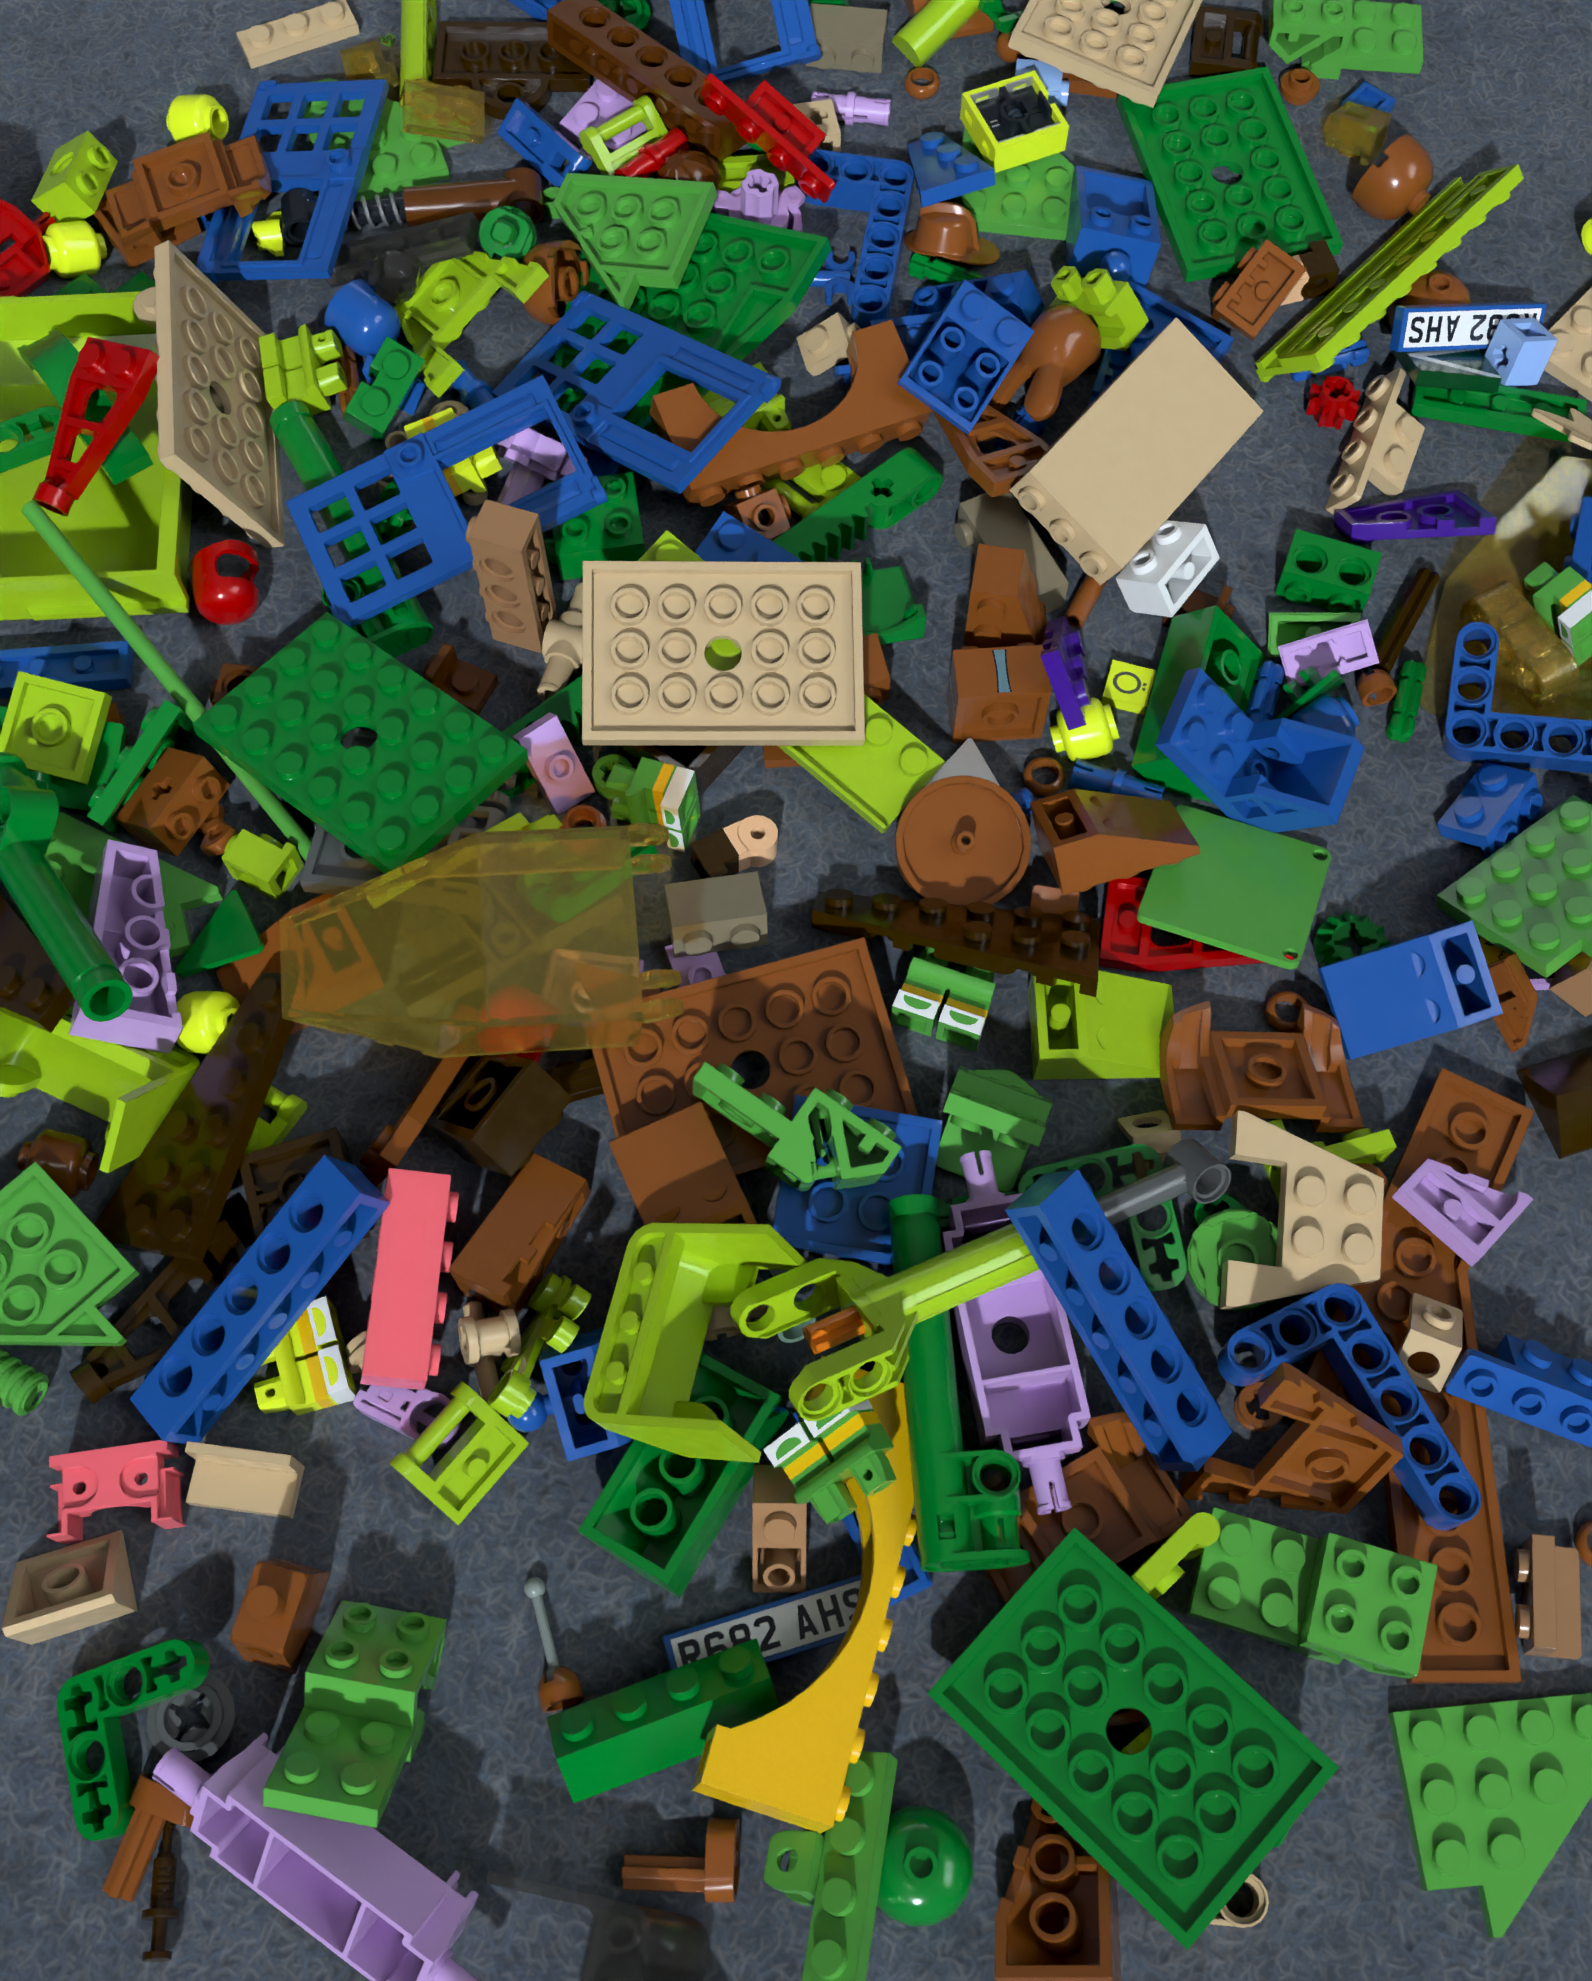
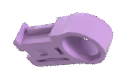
M370 1385L367 1392L363 1390L358 1391L353 1404L367 1417L416 1440L420 1436L417 1432V1421L429 1426L435 1419L423 1412L424 1409L436 1404L446 1406L451 1400L444 1394L432 1392L425 1388L424 1390ZM462 1420L437 1449L450 1445L457 1438L462 1426Z

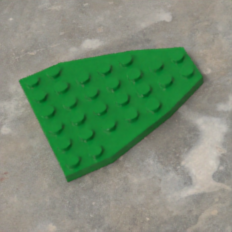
M710 213L678 289L640 286L629 311L742 361L795 312L831 251L828 237ZM581 251L578 259L579 261H587L590 278L587 285H584L583 272L579 271L577 274L579 280L578 294L585 290L616 304ZM572 301L567 302L565 313L572 307L570 304ZM589 316L575 333L592 340L607 323ZM622 330L609 343L607 348L624 355L637 342L639 337ZM563 344L555 353L554 364L565 369L581 351ZM595 359L583 371L580 377L598 384L613 367ZM666 371L623 419L655 434L656 430L649 415L652 396L691 384L692 382ZM694 383L702 398L710 391ZM568 388L556 402L560 410L569 414L586 396ZM551 429L554 436L559 438L557 432Z

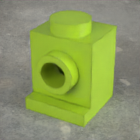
M242 829L239 834H235L230 838L225 847L224 855L221 857L232 878L277 902L304 867L296 847L291 843L286 842L283 846L267 834L262 833L258 837L245 829Z

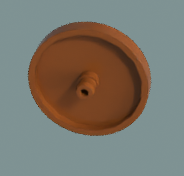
M959 775L946 777L920 790L904 809L895 832V858L903 879L921 899L930 897L940 898L948 904L966 906L973 902H985L993 905L1008 895L1025 873L1031 852L1030 829L1021 807L1002 787L989 780L975 776Z

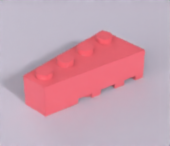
M389 1168L384 1196L390 1202V1205L382 1213L377 1245L378 1254L373 1277L371 1308L368 1317L360 1384L424 1390L428 1375H438L441 1344H432L434 1323H444L447 1293L438 1292L440 1272H450L449 1268L453 1251V1242L444 1241L446 1222L455 1223L459 1192L450 1191L451 1175Z

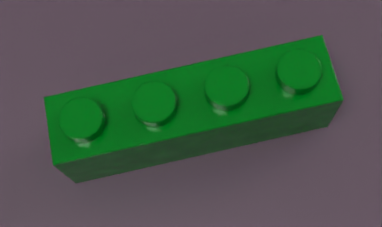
M757 1638L548 1716L547 1722L556 1761L573 1803H577L702 1755L707 1734L717 1724L731 1729L761 1718L779 1708L780 1705Z

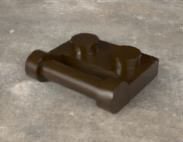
M1200 6L1194 24L1189 74L1210 77L1260 68L1257 63L1259 37L1264 32V17L1256 12ZM1234 31L1241 32L1244 37L1242 59L1231 58Z

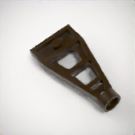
M225 1219L216 1225L203 1261L175 1257L114 1325L127 1340L129 1335L148 1318L158 1317L170 1334L166 1344L142 1357L134 1356L128 1349L127 1342L122 1346H95L86 1356V1360L69 1371L78 1387L93 1404H96L117 1387L146 1375L159 1363L175 1343L177 1335L186 1326H181L175 1322L170 1314V1304L186 1283L193 1279H201L213 1291L222 1284L240 1261L246 1247ZM102 1364L108 1369V1374L104 1377L98 1370Z

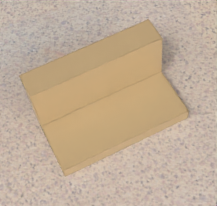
M187 1441L185 1453L196 1461L186 1503L194 1506L293 1519L305 1466L292 1455Z

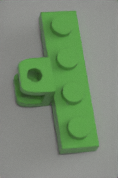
M861 1751L856 1764L849 1762L844 1785L851 1787L848 1808L842 1822L835 1821L834 1826L825 1831V1837L817 1831L785 1830L774 1834L770 1839L764 1881L772 1888L784 1892L792 1901L800 1905L813 1906L801 1981H866L898 1762L888 1752ZM790 1851L788 1871L784 1872L781 1868V1860Z

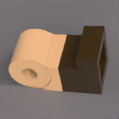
M1325 239L1310 242L1306 253L1292 256L1293 259L1307 268V270L1281 305L1329 295L1334 290L1340 269Z
M760 815L750 816L691 843V863L701 879L735 875L749 867L766 866L777 855L778 829L776 824L771 819Z

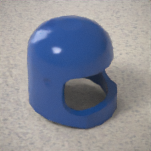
M357 279L345 284L335 293L325 312L324 323L327 330L332 329L339 340L362 357L367 358L368 354L376 356L387 336L397 341L400 334L401 321L396 309L377 295L375 287L367 280Z

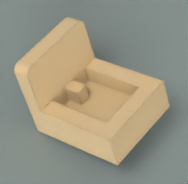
M837 312L798 336L797 341L806 370L812 376L820 375L848 358L846 349L851 335L854 331L860 330V327L855 322L850 325Z

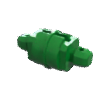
M507 205L494 208L485 215L479 229L481 247L491 259L501 260L505 256L515 258L520 264L525 254L536 246L537 234L534 223L529 215L516 207Z

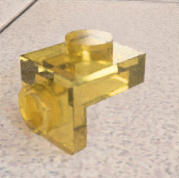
M377 40L340 51L347 81L386 79L389 85L386 98L396 101L393 87L399 85L397 72L392 60L385 62Z

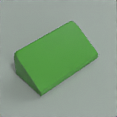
M1269 612L1267 657L1280 658L1278 646L1360 622L1361 613Z

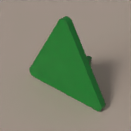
M1311 666L1300 671L1299 676L1303 678L1310 689L1304 691L1297 680L1286 683L1283 688L1293 704L1275 719H1290L1295 711L1318 695L1329 694L1345 683L1336 669L1323 679Z
M232 890L228 893L177 966L175 972L180 977L184 978L257 955L263 951L265 945L242 895L237 890Z

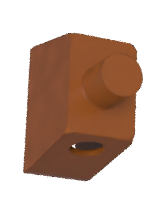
M282 1558L258 1560L231 1631L230 1640L245 1661L296 1675L331 1572Z

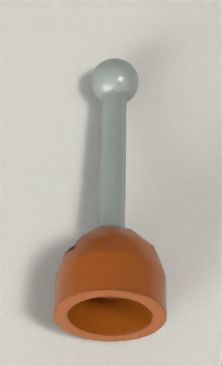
M531 1577L524 1585V1592L533 1602L549 1668L542 1674L538 1683V1698L542 1712L549 1713L579 1704L585 1698L581 1682L576 1673L568 1667L559 1665L542 1597L545 1592V1583L539 1577Z

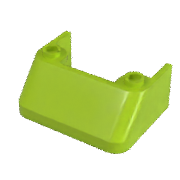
M74 1003L51 1033L0 1012V1097L11 1098L19 1093L37 1088L109 1122L105 1132L106 1145L99 1170L107 1174L140 1157L200 1065V1061L196 1056L176 1046H173L171 1052L167 1054L69 1035Z
M650 1223L639 1228L630 1238L624 1254L584 1397L586 1415L605 1430L684 1457L759 1463L761 1452L721 1420H718L716 1414L705 1404L689 1402L713 1307H731L734 1299L742 1291L755 1285L759 1269L791 1270L806 1264V1260L769 1224Z

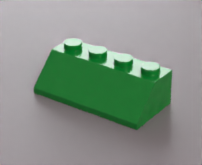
M1217 605L1172 617L1131 765L1149 783L1165 786V791L1211 803L1213 802L1155 744L1186 670L1200 667L1246 714L1253 686L1257 685L1255 678L1258 668L1263 666L1266 655Z
M701 1353L689 1402L705 1404L716 1414L718 1420H721L761 1452L759 1463L689 1458L633 1440L578 1529L580 1534L633 1571L678 1598L682 1596L753 1476L754 1465H759L765 1455L763 1449L773 1442L789 1415L780 1395L704 1353Z

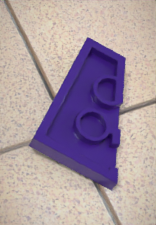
M1064 615L1047 622L1046 640L1043 641L1044 651H1041L1040 656L1067 728L1071 730L1086 725L1084 706L1091 705V698L1085 680H1088V673L1082 657L1086 655L1079 630L1070 631Z

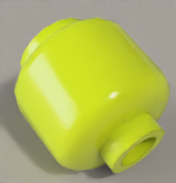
M185 94L175 97L170 104L166 124L177 143L208 131L213 141L221 138L223 142L229 130V120L225 109L214 97L207 94Z
M77 220L50 224L46 234L42 236L50 270H54L59 277L64 279L77 278L82 273H85L87 276L96 274L100 270L101 259H105L107 256L103 236L100 233L95 234L93 228L86 221Z
M1095 697L1091 698V705L1084 706L1086 725L1068 730L1059 708L1056 714L1058 725L1049 727L1056 752L1066 751L1068 758L1076 763L1078 758L1087 761L1109 754L1114 746L1113 740L1120 739L1110 704L1102 705L1101 701Z
M194 991L183 995L176 1003L177 1012H181L183 1026L176 1042L189 1053L208 1054L240 1007L238 1000L231 994L221 991Z

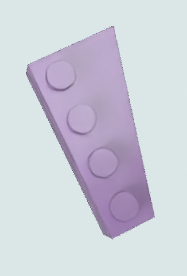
M110 839L107 840L96 867L88 922L130 985L133 997L130 1006L122 1015L104 1022L93 1021L86 1017L75 1000L69 1035L169 1054L183 1029L181 1012H177L175 998L177 984L175 972L172 973L169 956L171 943L169 929L165 928L163 914L165 902L157 850Z

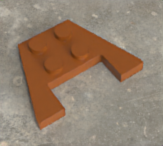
M1282 1362L1258 1389L1259 1406L1262 1409L1297 1419L1296 1422L1253 1469L1210 1457L1197 1472H1187L1181 1479L1182 1497L1189 1500L1202 1501V1492L1227 1494L1228 1503L1248 1505L1254 1497L1279 1499L1280 1508L1348 1514L1404 1456L1402 1440L1399 1436L1292 1365Z

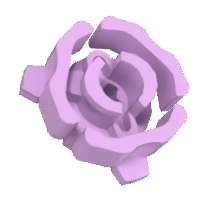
M762 169L751 170L747 172V177L741 182L740 188L731 193L717 190L718 195L712 207L716 214L786 229L788 226L791 230L803 231L799 207L805 202L804 193L797 186L785 188L783 191L779 190L778 180L773 173L764 172Z
M527 428L497 443L500 446L497 452L498 456L514 463L497 502L508 505L546 486V483H550V481L555 482L575 472L576 470L563 444L549 436L546 437L532 428Z

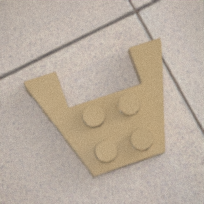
M1238 1110L1232 1115L1229 1159L1281 1167L1276 1266L1234 1260L1224 1262L1222 1265L1220 1309L1230 1310L1246 1305L1312 1294L1335 1283L1356 1286L1379 1280L1381 1270L1384 1178L1246 1111Z

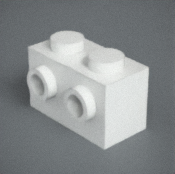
M1166 520L1116 577V581L1129 609L1133 612L1173 617L1220 557L1206 524Z

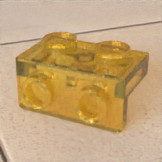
M405 79L400 95V107L403 108V132L482 144L485 137L484 92L472 90L462 85L451 87L433 84L426 79Z

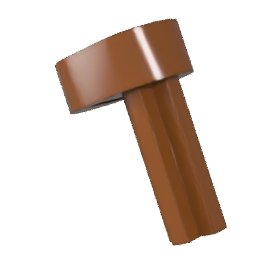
M140 1773L128 1802L135 1807V1810L102 1888V1891L115 1899L121 1898L128 1902L135 1900L166 1821L191 1828L194 1816L190 1814L191 1807L159 1782L152 1779L153 1774Z
M709 1817L705 1856L625 1854L621 1874L623 1890L704 1893L706 1902L736 1903L740 1855L739 1818Z

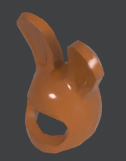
M1069 304L1048 307L1031 324L1030 328L1034 330V333L988 403L989 406L997 411L1002 409L1018 388L1028 378H1032L1025 397V410L1032 420L1037 422L1046 421L1057 410L1063 386L1074 381L1087 367L1098 360L1101 356L1102 340L1097 327L1089 316Z

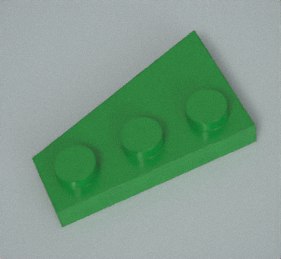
M166 699L159 708L155 706L146 714L140 727L143 733L134 746L128 745L122 750L114 765V768L117 769L116 773L108 785L101 784L89 800L88 807L91 810L87 817L111 833L120 825L114 818L168 747L174 748V742L180 735L188 739L194 732L192 721L184 711Z

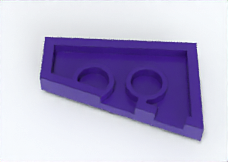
M1459 489L1335 510V527L1350 541L1355 543H1371L1375 540L1494 535L1496 533L1497 517Z

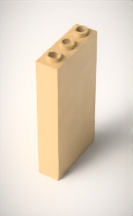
M1176 317L1135 357L1009 491L1019 500L1021 506L1050 532L1053 540L1062 545L1080 564L1082 570L1087 575L1093 577L1101 586L1126 566L1264 411Z

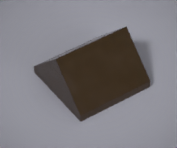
M1592 1047L1518 1070L1516 1073L1559 1160L1592 1149Z

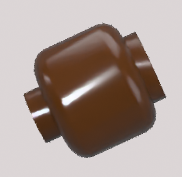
M45 1129L39 1133L33 1142L27 1140L23 1144L18 1156L17 1168L24 1171L36 1162L71 1199L76 1197L81 1190L88 1191L92 1186L99 1166V1154L93 1152L91 1142L84 1136L56 1129Z

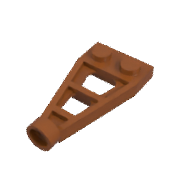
M989 405L986 406L977 420L980 423H976L968 435L930 408L966 472L991 498L1010 493L1009 490L1050 448L1041 438ZM1000 437L1013 445L1010 448L983 454L977 443Z
M466 1005L458 1007L448 1022V1026L452 1031L451 1044L394 1127L387 1123L360 1158L359 1162L366 1166L362 1173L376 1188L386 1179L389 1168L397 1167L474 1046L481 1044L476 1032L480 1011Z

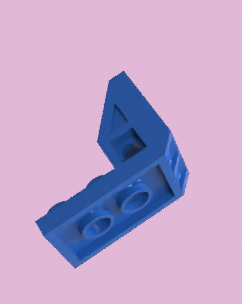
M1200 667L1185 671L1155 744L1229 819L1274 833L1337 824L1365 749L1353 736L1287 718L1253 723Z

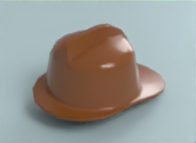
M939 202L921 207L916 230L909 232L904 238L905 246L910 251L922 255L940 256L972 265H989L996 263L1000 258V250L991 241L978 236L976 221L970 211L962 205L952 202Z

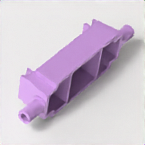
M979 1151L977 1162L974 1152L960 1157L969 1199L965 1203L951 1205L948 1231L942 1232L943 1253L963 1245V1236L995 1231L1012 1224L1005 1209L1023 1193L1005 1196L1004 1193L999 1192L991 1151ZM1039 1269L953 1307L952 1313L981 1447L994 1444L995 1450H1002L1012 1455L1019 1466L1029 1467L1038 1506L1037 1512L1039 1515L1050 1514L1054 1507L1056 1512L1072 1508L1060 1461L1071 1454L1080 1452L1083 1445L1079 1429L1087 1425L1091 1415L1067 1314ZM1004 1322L1019 1325L1027 1336V1346L1016 1354L1002 1352L994 1345L992 1330ZM1061 1435L1062 1438L1060 1443L1012 1451V1446L1048 1440L1051 1436Z
M263 1732L244 1751L222 1765L214 1775H210L176 1747L170 1749L159 1761L154 1769L152 1779L159 1782L191 1807L190 1814L194 1818L190 1831L212 1847L209 1856L370 1981H480L452 1960L454 1952L450 1950L462 1933L479 1894L471 1891L466 1898L457 1892V1882L460 1877V1873L457 1870L447 1882H444L373 1827L263 1806V1788L283 1750L282 1748L275 1754L267 1749L268 1735Z

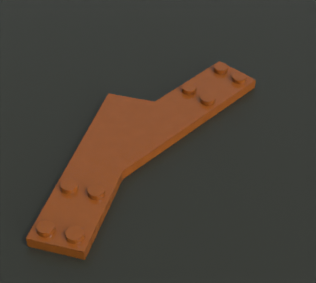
M1441 1068L1434 1079L1383 1199L1380 1279L1372 1283L1351 1287L1361 1295L1396 1354L1408 1332L1410 1299L1414 1293L1460 1309L1463 1312L1462 1350L1453 1366L1454 1368L1467 1349L1471 1348L1478 1351L1468 1278L1470 1265L1395 1201L1392 1196L1427 1159L1451 1166L1458 1173H1470L1489 1180V1188L1501 1192L1534 1110L1444 1068ZM1335 1305L1330 1319L1343 1323L1345 1322V1315L1342 1309ZM1353 1348L1352 1356L1354 1361L1364 1369H1373L1370 1355L1362 1349ZM1322 1350L1315 1352L1305 1375L1354 1406ZM1416 1352L1408 1359L1411 1369L1421 1374L1432 1373L1440 1365L1439 1360L1428 1352ZM1416 1386L1476 1483L1481 1494V1507L1477 1515L1464 1524L1447 1531L1436 1530L1427 1525L1421 1518L1393 1469L1383 1477L1391 1551L1438 1565L1418 1676L1406 1679V1684H1515L1522 1682L1486 1408L1448 1394L1445 1386H1443L1439 1393ZM1382 1394L1381 1404L1383 1409L1392 1416L1400 1417L1401 1408L1395 1398ZM1410 1442V1453L1415 1461L1422 1465H1428L1429 1454L1426 1448L1418 1442ZM1440 1490L1439 1500L1441 1506L1447 1512L1457 1515L1459 1504L1456 1497L1447 1490Z

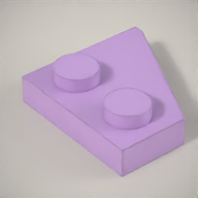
M1427 1159L1392 1196L1395 1201L1471 1267L1481 1259L1533 1201L1532 1197L1520 1191L1511 1196L1488 1187L1489 1180L1470 1173H1458L1451 1166L1431 1159Z

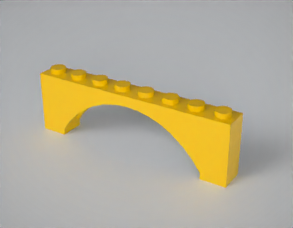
M859 1368L855 1372L854 1379L864 1377L869 1371ZM899 1382L898 1386L868 1399L894 1445V1448L885 1453L897 1480L877 1494L867 1497L855 1477L846 1482L850 1495L857 1505L855 1512L859 1523L862 1547L859 1594L847 1633L836 1654L819 1677L790 1702L761 1718L730 1729L717 1724L708 1732L691 1791L811 1831H817L820 1834L832 1828L835 1821L842 1822L851 1795V1787L844 1785L849 1762L857 1763L865 1739V1730L858 1728L863 1706L868 1708L871 1706L879 1683V1674L872 1672L877 1651L884 1652L892 1631L893 1620L886 1618L890 1598L896 1599L905 1578L906 1567L899 1565L903 1546L909 1547L917 1530L916 1515L912 1513L914 1493L904 1383ZM821 1383L812 1387L806 1393L804 1401L817 1398L824 1391L826 1384ZM799 1414L798 1420H801V1421L804 1422V1420H803L804 1418H802V1417L800 1416V1414Z

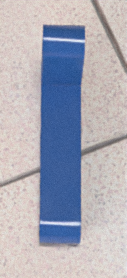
M816 150L809 159L836 183V186L826 203H823L818 198L813 199L804 193L805 202L812 205L869 212L852 293L851 324L855 322L860 329L869 327L870 320L890 317L904 238L912 206L914 171L909 164L900 160Z
M1471 622L1465 625L1458 633L1452 653L1442 735V746L1446 754L1453 759L1472 763H1484L1487 761L1504 766L1592 774L1591 720L1491 712L1499 636L1495 628L1488 623ZM1469 641H1479L1486 646L1487 652L1480 656L1470 655L1466 652L1463 645ZM1465 684L1476 685L1481 690L1482 696L1476 700H1468L1460 695L1458 688ZM1458 728H1468L1476 734L1477 740L1472 744H1461L1455 740L1453 732ZM1506 732L1518 733L1522 736L1525 745L1517 749L1508 748L1502 743L1500 736ZM1554 736L1565 737L1572 744V751L1568 753L1554 751L1549 745V739Z
M1341 1283L1328 1285L1238 1330L1222 1347L1217 1359L1219 1372L1227 1382L1242 1387L1252 1385L1270 1376L1282 1362L1292 1365L1322 1350L1354 1406L1401 1438L1404 1456L1392 1469L1427 1525L1436 1530L1447 1531L1464 1524L1477 1515L1481 1507V1494L1476 1483L1365 1301L1351 1286ZM1324 1303H1333L1339 1306L1345 1315V1322H1335L1330 1319L1325 1312ZM1289 1325L1295 1328L1301 1337V1345H1291L1285 1342L1279 1332V1326ZM1242 1347L1250 1350L1255 1355L1257 1367L1246 1368L1240 1365L1235 1358L1234 1348ZM1358 1348L1366 1351L1372 1359L1373 1369L1360 1367L1354 1361L1352 1349ZM1382 1394L1395 1398L1401 1408L1400 1417L1392 1416L1383 1409L1381 1404ZM1410 1442H1418L1426 1448L1429 1454L1428 1465H1422L1415 1461L1410 1453ZM1440 1490H1447L1456 1497L1459 1504L1457 1515L1447 1512L1441 1506L1439 1500Z

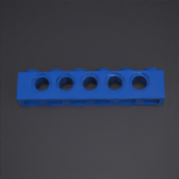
M324 1155L317 1164L311 1167L305 1175L304 1181L288 1201L275 1212L269 1225L253 1245L243 1252L240 1261L222 1284L211 1292L206 1304L190 1324L180 1331L175 1343L159 1363L146 1374L143 1383L130 1400L162 1441L187 1444V1441L200 1443L390 1205L385 1196L355 1165Z
M1078 1169L1043 1174L1005 1209L1007 1215L1160 1471L1197 1472L1233 1431L1221 1413L1218 1402L1211 1396L1198 1374L1194 1361L1186 1353L1171 1328L1168 1317L1160 1309L1148 1289L1144 1276L1135 1267L1125 1250L1117 1230L1108 1221L1095 1199L1089 1183L1083 1178Z

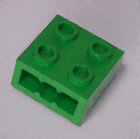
M633 472L597 476L602 488L607 493L608 501L553 527V537L545 538L549 565L558 563L561 581L583 578V561H638L645 554Z

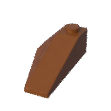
M1033 1799L1031 1804L1032 1814L1022 1845L1017 1847L1013 1860L1014 1870L1005 1898L1001 1897L995 1915L996 1981H1121L1116 1880Z

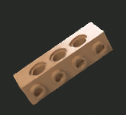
M485 499L478 516L474 515L471 517L466 530V541L470 544L473 555V569L477 571L480 584L479 594L483 597L486 608L485 619L489 622L493 640L542 653L546 626L550 619L558 620L539 514Z

